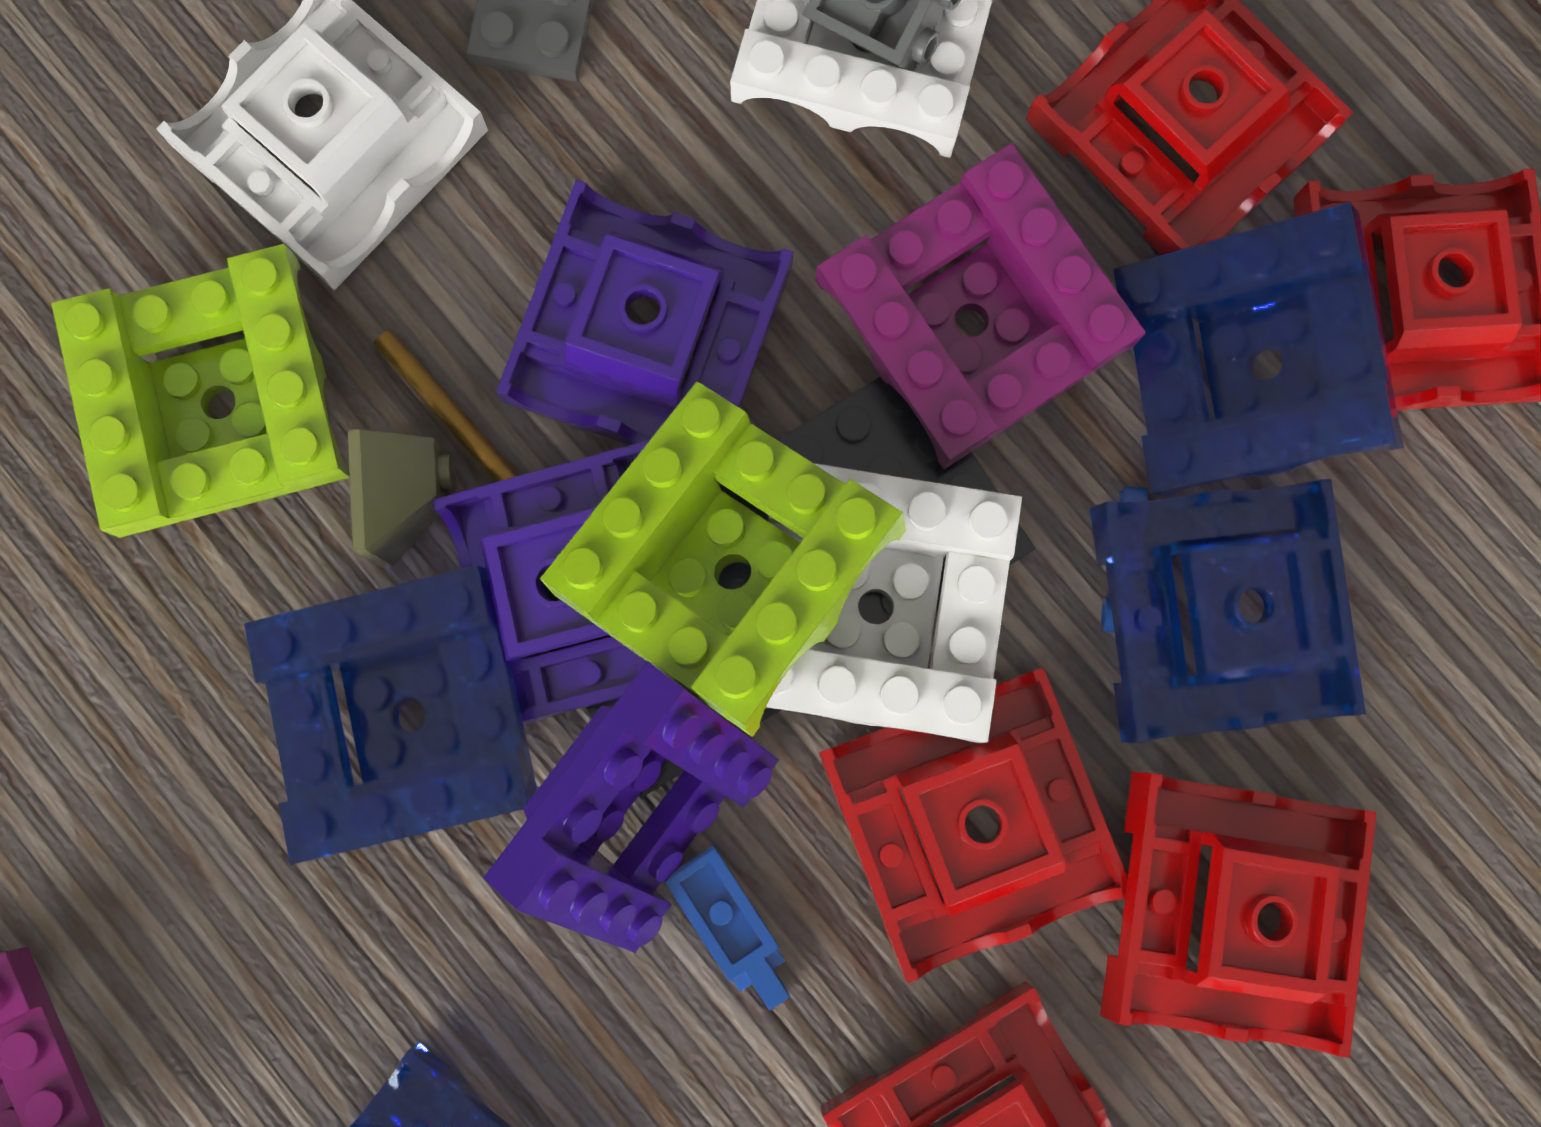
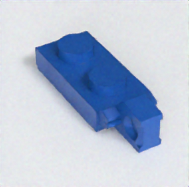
M714 845L674 871L665 883L728 982L733 981L740 992L752 984L769 1011L790 997V993L774 970L785 962L784 957L778 950L780 946Z

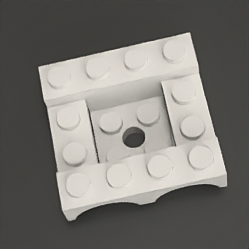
M303 0L293 17L274 35L255 43H248L244 40L228 56L230 61L225 80L214 97L201 110L179 122L167 123L163 121L156 128L177 152L212 183L217 184L277 239L286 244L301 262L333 290L359 266L488 131L481 111L352 0ZM309 94H317L323 97L322 108L317 114L311 117L295 115V106L302 97ZM255 139H258L273 154H275L298 176H300L306 183H308L316 191V193H314L291 171H289L283 164H281L274 156H272L266 149H264L257 141H255Z
M809 0L756 1L749 29H745L730 81L731 102L742 104L743 101L751 98L780 99L798 104L817 113L828 122L829 127L848 132L867 126L897 129L927 141L938 150L939 155L951 157L992 0H961L954 10L945 8L934 28L935 31L940 33V39L933 56L925 65L917 63L913 71L901 69L871 52H861L853 46L851 41L815 22L809 42L806 44L812 21L804 17L802 13Z
M815 464L843 483H846L849 478L902 511L906 532L899 541L896 539L887 544L868 564L846 598L839 614L838 623L823 643L815 644L796 661L774 691L766 708L818 715L870 726L942 735L975 743L988 742L996 680L993 679L1009 563L1014 557L1022 497ZM769 516L768 522L801 543L804 539ZM945 555H946L945 568H944L943 581H942V588H941V595H940V602H939V609H938L936 629H935V636H934V643H933V650H932V656H931V663H930V669H927V668H928V661H929V654H930L932 634H933V627H934V620H935L937 599H938V593H939V586H940V579H941L943 558H944ZM869 592L884 594L892 605V613L889 620L882 624H871L865 621L858 609L859 600L863 595Z

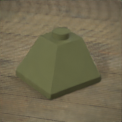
M364 429L348 430L353 551L380 567H392L439 516L438 512L435 511L433 499L447 496V489L455 488L456 473L452 454H445V449L432 437Z

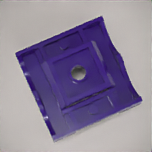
M576 179L496 392L504 403L628 445L650 440L697 381L741 408L771 320L775 318L792 270L794 252L784 248L774 252L760 251L734 244L709 232L698 224L696 219L673 212L672 215L658 216L629 209L603 197L589 187L586 182ZM641 297L654 299L661 307L658 317L653 322L644 325L632 322L627 317V309L635 299ZM713 298H716L681 393V385Z
M650 440L433 499L435 511L444 520L452 536L459 559L461 594L458 602L455 603L459 624L470 636L478 653L484 674L486 709L483 718L480 719L483 731L500 730L619 699L647 663V661L613 637L540 654V652L609 635L562 600L554 601L549 598L545 592L544 583L540 578Z
M647 662L613 707L601 706L531 797L523 808L527 821L483 879L520 912L636 953L640 946L647 944L655 937L661 928L663 915L672 905L656 891L657 887L661 882L668 880L671 874L679 868L683 858L682 854L696 835L706 830L717 817L719 805L725 796L740 806L745 807L751 798L758 796L766 788L772 776V769L779 759L650 662ZM668 759L684 769L683 773L614 864L611 863L598 849L604 841L610 839L618 832L623 824L624 814L640 793L654 784L660 775L661 765L664 761Z

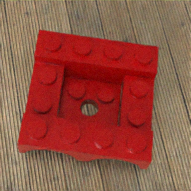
M1153 0L1133 19L1126 23L1121 21L1108 32L1093 53L1061 85L1044 96L1040 94L1036 97L1025 120L1063 158L1071 152L1147 228L1142 237L1182 276L1333 136L1354 112L1239 0ZM1197 80L1208 82L1216 90L1217 101L1213 103L1197 101L1190 93L1189 83ZM1125 102L1200 174L1194 183L1119 110Z
M1535 168L1523 169L1512 175L1491 181L1461 185L1438 183L1434 181L1433 174L1410 175L1406 179L1389 185L1356 191L1329 190L1321 187L1320 181H1308L1294 196L1293 202L1299 252L1308 251L1319 355L1311 360L1318 415L1541 402V211ZM1374 247H1384L1394 330V339L1386 344ZM1440 261H1450L1460 268L1463 274L1461 287H1451L1442 281L1438 272Z
M1044 667L996 685L989 737L986 743H975L942 735L885 727L818 753L883 920L882 923L901 973L908 984L919 980L933 969L965 955L997 945L1011 944L1029 937L1040 928L1067 915L1102 903L1125 899L1128 876ZM899 788H901V790H902L903 796H904L905 801H906V803H907L908 809H909V811H910V814H911V816H912L913 822H914L915 827H916V829H917L918 835H919L920 840H921V842H922L923 848H924L925 853H926V855H927L928 861H929V863H930V866H931L932 871H933V873H934L935 879H936L937 884H938V886H939L940 892H941V894H942V898L940 897L939 892H938V890H937L936 884H935V882H934V879H933V877H932L931 871H930L929 866H928V864H927L926 858H925L924 853H923V851H922L921 845H920L919 840H918V838H917L916 832H915L914 827H913V825H912L911 819H910L909 814H908V812H907L906 806H905L904 801H903V799H902V796H901V794H900ZM984 805L995 812L999 826L997 833L992 839L980 843L971 839L967 834L965 820L973 808Z
M1132 772L1124 832L1133 833L1121 935L1118 955L1108 954L1100 1016L1119 1025H1156L1201 1033L1223 1040L1248 1043L1250 1040L1273 1042L1350 1058L1377 812L1295 800L1259 791L1185 781L1155 773ZM1201 845L1212 846L1197 968L1186 966ZM1272 902L1279 910L1280 925L1273 935L1264 937L1258 928V915L1266 904Z
M1026 981L975 1012L977 1017L878 1077L874 1078L870 1075L820 1106L822 1117L828 1127H928L1012 1076L1014 1082L940 1127H1112L1102 1102L1057 1034L1043 1008L1038 993Z

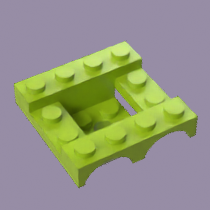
M286 244L227 258L228 268L122 295H118L111 288L51 303L101 531L121 538L350 478L348 466L339 451L328 417L324 397V379L327 377L322 356L319 354L311 336L300 299L297 280L298 270H301L299 260ZM239 331H244L245 335L244 339L150 363L141 357ZM219 392H233L235 396L233 411L225 418L213 419L209 414L211 399Z
M697 381L541 576L540 580L557 598L642 659L650 662L681 687L753 737L760 728V721L770 698L787 672L808 649L819 642L823 643L838 623L839 614L844 602L862 572L887 544L896 539L898 541L906 532V526L902 511L850 478L846 483H843L751 424L745 411ZM718 482L804 539L801 543L745 507L721 491ZM734 562H742L751 567V576L742 587L726 589L719 585V575L727 565Z

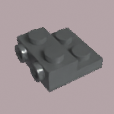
M809 0L802 15L899 68L913 71L917 63L925 65L933 56L940 39V33L935 31L934 28L944 9L954 10L961 0Z

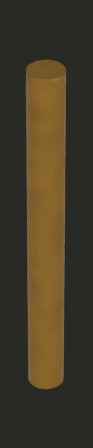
M391 330L383 332L376 338L374 346L495 482L520 476Z

